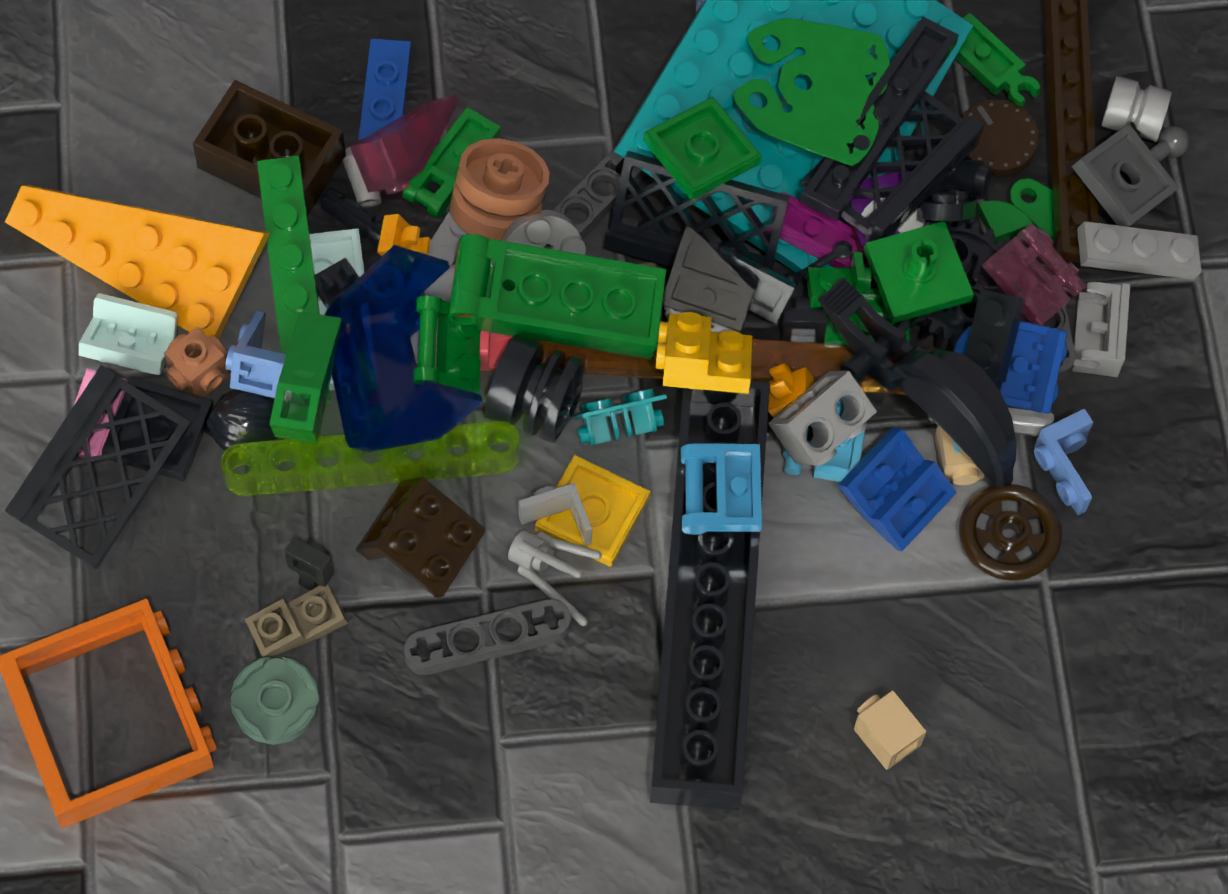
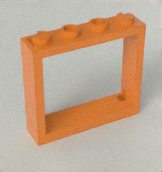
M147 598L0 655V672L61 829L214 768L210 753L217 751V747L208 725L199 728L194 715L202 711L192 686L186 689L183 688L178 675L186 673L177 648L168 651L163 639L164 636L170 634L161 610L155 613L152 612ZM144 630L193 752L70 801L23 677Z

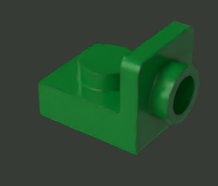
M862 252L852 253L850 268L808 267L807 287L810 309H824L818 299L842 277L860 294L863 295V292H870L871 269L870 267H864Z

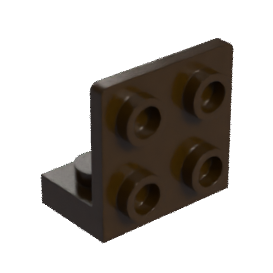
M424 477L404 480L399 483L355 550L367 560L387 558L434 597L439 598L443 597L485 533V528Z

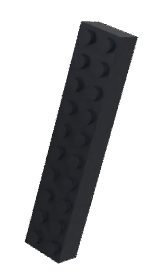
M750 381L749 394L683 388L650 803L728 810L740 809L744 782L760 532L707 531L696 535L682 532V516L686 514L685 464L681 462V447L694 443L760 444L762 504L770 383ZM716 463L703 464V512L716 513Z

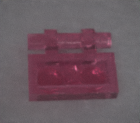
M1031 223L1020 233L1030 245L1028 249L1017 237H1014L989 258L982 267L1007 295L1026 299L1022 313L1032 324L1043 325L1071 300L1062 290V285L1074 297L1087 286L1076 274L1079 271L1072 262L1067 264L1052 246L1054 241L1047 233L1042 235L1034 224ZM1038 256L1055 274L1053 277L1036 260Z

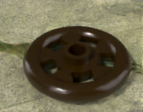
M1007 484L1004 487L990 486L980 491L966 504L959 521V537L966 556L979 570L1002 580L1018 581L1038 575L1051 565L1061 546L1062 529L1059 517L1053 506L1038 492L1018 484ZM1002 501L1019 502L1020 513L1015 511L1002 512ZM981 513L993 517L988 531L976 527ZM1040 518L1045 533L1032 535V528L1028 520ZM1004 529H1011L1015 531L1017 537L1009 539L1003 535L1002 531ZM991 542L995 548L1004 552L999 560L994 559L983 550L988 543ZM1030 546L1036 555L1025 562H1021L1015 553Z

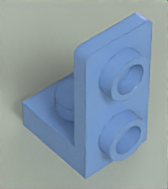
M256 311L249 324L243 323L237 346H230L225 368L231 371L230 388L275 398L286 354L261 349L265 312Z
M1085 408L1041 429L1034 446V454L1038 464L1044 471L1049 470L1057 483L1056 489L1060 499L1066 506L1071 505L1077 515L1086 512L1092 496L1066 454L1077 451L1087 442V436L1093 421Z

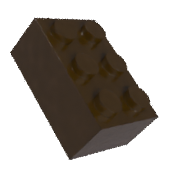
M237 80L233 81L193 142L197 168L260 198L261 190L257 161L299 156L307 216L346 156L343 130Z

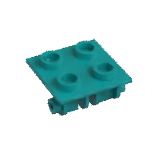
M653 389L622 395L624 404L613 406L611 398L581 405L582 414L572 417L573 420L583 419L584 426L577 428L580 443H589L591 447L595 446V444L611 441L606 420L607 416L614 440H620L616 414L621 415L626 437H632L628 412H630L635 435L656 432L657 427L664 425V420L660 409L653 410L652 402L667 399L666 394L655 397Z

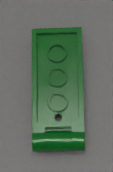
M468 234L461 236L459 239L448 319L458 325L476 326V330L510 336L516 334L528 339L652 359L658 341L666 269Z

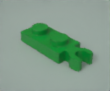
M971 13L963 17L973 27L955 59L995 96L1004 89L1008 93V100L1022 108L1024 107L1025 98L1019 94V91H1027L1034 98L1039 96L1041 87L1038 81L1030 76H1022L1026 64Z

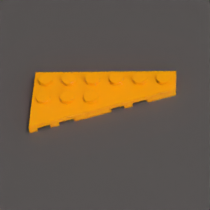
M32 185L21 186L5 220V223L134 300L142 304L176 312L178 314L177 325L188 332L198 327L207 337L214 335L218 340L271 233L235 227V225L195 219V217L139 206L118 204L103 199L78 196L73 193Z

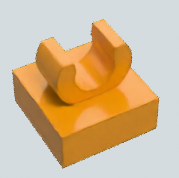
M399 214L384 215L377 253L386 261L396 264L401 271H411L414 257L425 256L429 253L431 239L429 237L419 238L421 229L418 226L408 224Z
M783 363L769 369V373L774 378V380L768 382L770 383L769 413L775 418L814 384V377L806 367L791 372L788 365Z

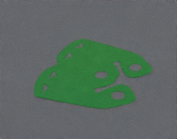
M791 18L778 19L750 31L747 37L748 43L756 57L764 63L774 64L794 53L797 47L805 50L803 56L799 55L782 65L778 88L786 102L792 106L791 112L782 110L783 105L770 83L765 80L752 79L734 91L736 105L750 122L767 135L849 166L859 163L871 149L879 128V120L873 115L874 105L871 106L865 115L866 119L863 121L865 129H862L856 123V120L860 119L869 94L890 65L888 50L882 37L878 34ZM768 35L777 37L780 41L779 49L775 51L766 49L763 45L764 37ZM872 45L876 47L874 53L877 55V59H874L871 54L867 53ZM875 72L876 76L872 78L873 85L870 86L865 75ZM801 74L808 76L812 80L811 88L801 90L796 87L794 83L795 77ZM887 84L880 93V95L886 90ZM756 92L762 93L767 98L766 106L763 108L753 107L749 102L750 95ZM864 135L869 139L870 145L866 150H859L854 147L853 153H849L847 143H853L856 136Z

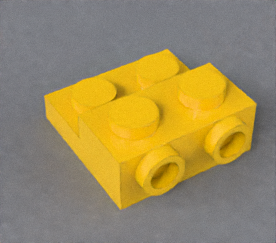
M694 312L669 313V322L660 321L656 369H664L663 386L749 394L753 336L742 335L737 331L711 332L712 317L701 316Z

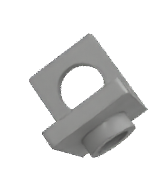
M575 483L559 488L555 486L543 487L534 492L532 497L518 502V517L522 525L570 509L584 545L591 544L592 527Z

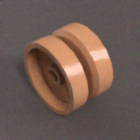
M500 138L483 139L469 145L461 154L449 210L454 221L468 234L502 240L507 228L517 218L523 215L529 217L534 214H540L539 211L542 210V202L545 199L549 184V169L544 159L533 149L515 141Z

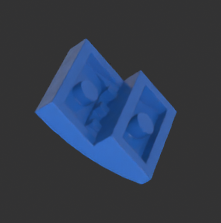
M892 427L838 484L844 495L866 521L898 551H903L957 493L936 462L924 460L902 428Z

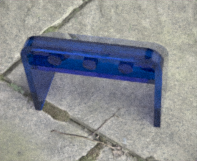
M394 245L326 310L324 315L342 318L332 379L345 439L350 448L364 452H374L438 440L483 402L480 394L428 380L421 385L413 383L414 368H417L410 337L420 329V313L416 312V299L419 296H425L424 291L450 268L448 261Z

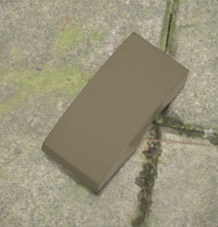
M329 583L326 587L320 585L290 602L281 599L245 619L263 658L272 657L307 644L349 623Z

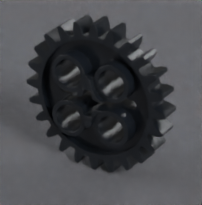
M964 220L954 221L952 224L949 221H945L964 270L967 268L972 256L976 259L971 270L966 274L974 294L972 301L960 304L969 311L971 318L962 312L960 305L946 308L944 312L939 310L915 317L910 322L911 328L920 323L924 326L923 339H926L932 333L936 334L938 347H941L950 339L953 351L961 334L973 323L981 289L1014 297L1024 291L1023 285L1014 282V279L1023 273L1022 270L1011 268L1009 265L1016 258V255H1004L1002 253V249L1007 243L1005 240L999 241L996 244L991 241L993 229H989L983 235L979 233V221H974L968 228H965ZM929 221L924 226L931 225L934 223L932 221ZM979 273L988 279L989 285L981 280Z

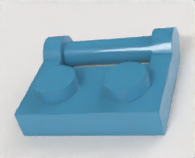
M694 443L682 446L681 462L685 464L686 514L682 516V532L693 535L703 534L707 531L761 532L760 444ZM716 463V513L703 512V464Z

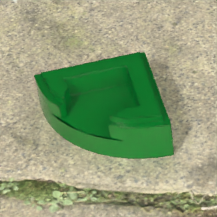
M1001 201L978 203L977 212L986 230H994L991 239L994 243L1015 237L1024 228L1033 226L1029 217L1014 205Z

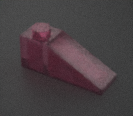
M456 95L426 101L350 146L368 193L385 189L387 194H393L410 186L409 179L424 170L458 104Z

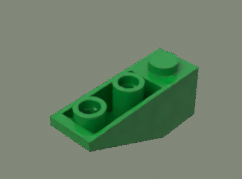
M299 311L279 377L270 419V427L275 437L318 444L342 318Z

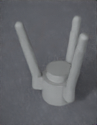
M526 529L519 532L508 552V559L519 565L517 573L531 580L550 599L563 602L568 607L571 617L581 626H586L588 620L539 576L536 570L543 572L548 565H551L564 573L581 578L583 575L582 571L553 556L554 550L552 548L593 559H600L602 557L601 552L553 538L542 531L537 535Z

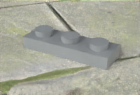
M1085 221L1077 228L1081 266L1195 279L1201 273L1197 235Z

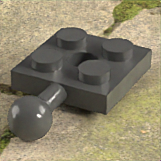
M1128 124L1071 167L1118 226L1129 227L1179 189L1159 162L1166 157L1177 158L1182 156L1188 150L1190 140L1183 128L1168 126L1160 132L1157 144L1148 149L1138 134ZM1120 170L1130 177L1132 185L1123 180Z

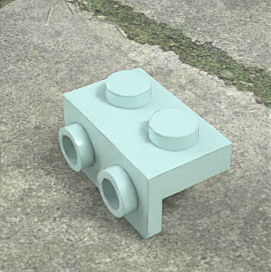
M98 293L94 299L93 318L79 341L78 355L160 376L166 365L164 352L177 337L178 314L174 311Z

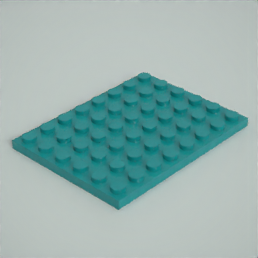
M705 0L614 152L624 159L627 151L658 159L643 141L644 132L714 97L762 155L759 165L731 180L777 193L785 192L801 200L802 192L804 191V188L801 187L802 180L824 156L771 137L758 130L736 105L734 91L752 79L765 80L770 83L783 105L782 110L791 112L792 106L786 102L778 88L782 65L799 55L803 56L805 50L797 47L794 53L774 64H767L756 57L747 40L749 32L772 21L791 18L878 34L885 41L891 64L921 18L925 17L959 34L956 46L925 90L931 96H934L973 25L937 0ZM768 35L764 37L763 45L766 49L775 51L779 49L780 41L777 37ZM872 45L867 53L871 54L874 59H877V55L874 53L876 47ZM875 72L865 75L870 86L873 85L872 78L876 76ZM801 74L794 79L796 87L801 90H808L812 86V80L806 75ZM756 92L750 95L749 102L755 108H763L767 104V98L762 93ZM918 103L915 105L912 111L918 110ZM904 121L900 127L901 136H911L919 121ZM887 147L877 162H896L895 147ZM641 169L642 171L653 177L648 170ZM879 172L877 176L886 175L890 172ZM676 181L670 184L678 195L684 199L688 197ZM718 191L710 195L721 212L737 204L730 193ZM702 200L693 204L712 217V214ZM760 202L751 208L761 223L769 220L774 206ZM743 212L727 218L737 234L753 228ZM840 216V218L838 219V220H840V221H842V222H844V223H846V224H848V225L854 227L852 224H850L848 221H846V220H845L844 218H842L841 216ZM759 235L747 240L767 253L768 248ZM779 239L775 259L794 272H798L819 260ZM827 264V265H825V266H823V267H821V268H830V267H831V268H835V267H833V266Z

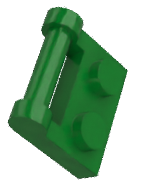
M436 296L417 297L416 312L420 313L418 367L414 368L413 383L467 395L479 393L481 330H476V326H462L451 322L448 319L450 302L442 301L440 297ZM437 317H438L437 357H436V368H435L436 330H437Z

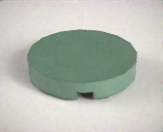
M271 657L259 658L244 667L234 680L230 698L233 718L241 731L257 742L272 745L291 742L306 733L316 719L320 704L317 684L309 670L294 659L282 657V659H271Z

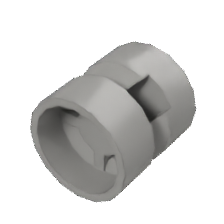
M1116 75L1101 127L1119 131L1130 124L1140 138L1157 142L1172 91L1152 85L1143 90L1140 89L1138 81Z

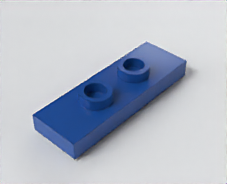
M370 39L358 144H376L379 153L399 155L411 56L410 41Z

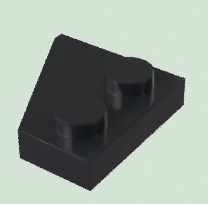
M686 226L664 291L662 305L682 312H694L701 316L712 317V322L742 331L755 289L694 228Z

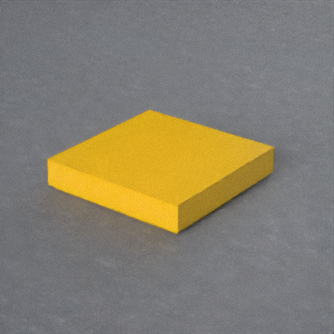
M574 455L556 488L575 483L592 527L591 544L584 545L570 509L538 519L535 524V531H542L553 538L601 552L602 557L594 560L612 568L646 506L651 491Z

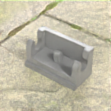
M1090 282L1087 283V292H1079L1077 297L1074 334L1075 362L1072 371L1118 377L1126 354L1130 284L1122 283V285Z

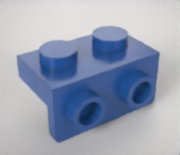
M1020 321L1006 382H1002L1000 390L1007 406L1045 414L1050 413L1051 406L1058 395L1057 378L1060 364L1065 359L1067 353L1066 330Z

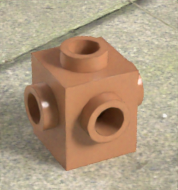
M196 327L188 334L177 336L169 344L164 352L168 367L165 374L179 391L185 390L186 393L204 397L216 390L229 378L228 370L225 368V357L228 353L223 344L214 335L207 337Z

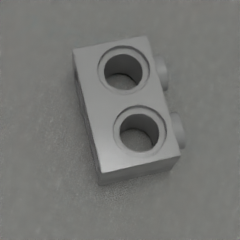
M828 371L768 424L796 464L820 466L836 455L837 450L835 448L845 439H852L862 433L867 427L866 421L877 411L849 371ZM840 398L844 404V411L841 417L837 413V403ZM809 425L813 429V439L810 444L806 440V430Z

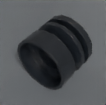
M515 334L505 348L493 376L486 399L485 418L514 427L523 413L526 412L528 413L527 433L536 435L544 423L543 439L555 443L567 423L572 419L580 400L583 388L582 380L586 366L585 359L572 356L564 369L566 353L556 350L548 363L544 365L542 364L544 344Z

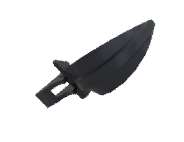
M843 277L818 299L854 353L840 367V371H850L858 385L872 376L888 391H893L896 388L902 390L952 438L981 470L993 487H1004L1012 483L1017 449L1012 416L1000 390L981 366L962 353L941 349L927 352L919 346L914 347L910 345L905 333L910 327V321H901L894 327L879 315L863 295L856 291ZM857 314L874 341L849 318L851 315ZM887 355L895 362L894 364L888 359Z

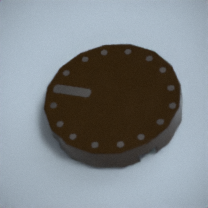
M990 99L975 104L965 112L964 120L967 121L972 115L984 124L977 148L965 160H982L983 165L992 167L993 176L1006 177L1019 173L1030 164L1038 147L1039 131L1033 117L1024 108L1007 100Z

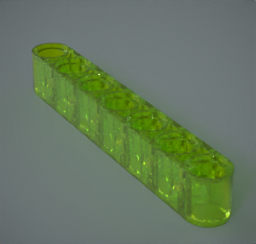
M503 421L320 436L318 444L291 439L239 443L225 450L222 455L221 466L226 487L232 493L241 496L399 483L404 480L424 477L426 480L502 474L511 471L519 462L520 437L518 430L513 425ZM496 443H505L511 448L505 452H496L490 447ZM456 446L468 450L461 456H453L447 452ZM412 450H419L425 454L417 460L405 457V454ZM368 454H377L382 457L381 460L372 464L362 461V458ZM331 457L339 460L332 467L319 465V462L324 458ZM284 461H291L296 464L288 471H280L275 468ZM240 465L252 467L251 471L247 474L237 475L232 472L234 468Z

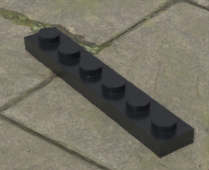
M925 17L921 18L869 94L861 117L856 120V123L862 129H865L863 121L866 119L865 115L871 106L874 105L873 115L879 120V128L871 149L859 163L853 166L826 157L802 192V203L838 221L956 46L959 34ZM887 84L886 90L880 95V93ZM858 135L854 138L853 143H847L850 154L853 153L854 147L859 150H866L870 145L869 139L864 135Z

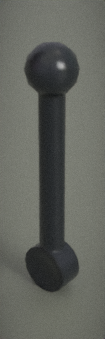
M839 241L836 244L835 250L795 274L787 273L784 277L797 283V286L799 280L807 276L808 267L821 268L837 258L847 259L851 255L852 245L847 241Z

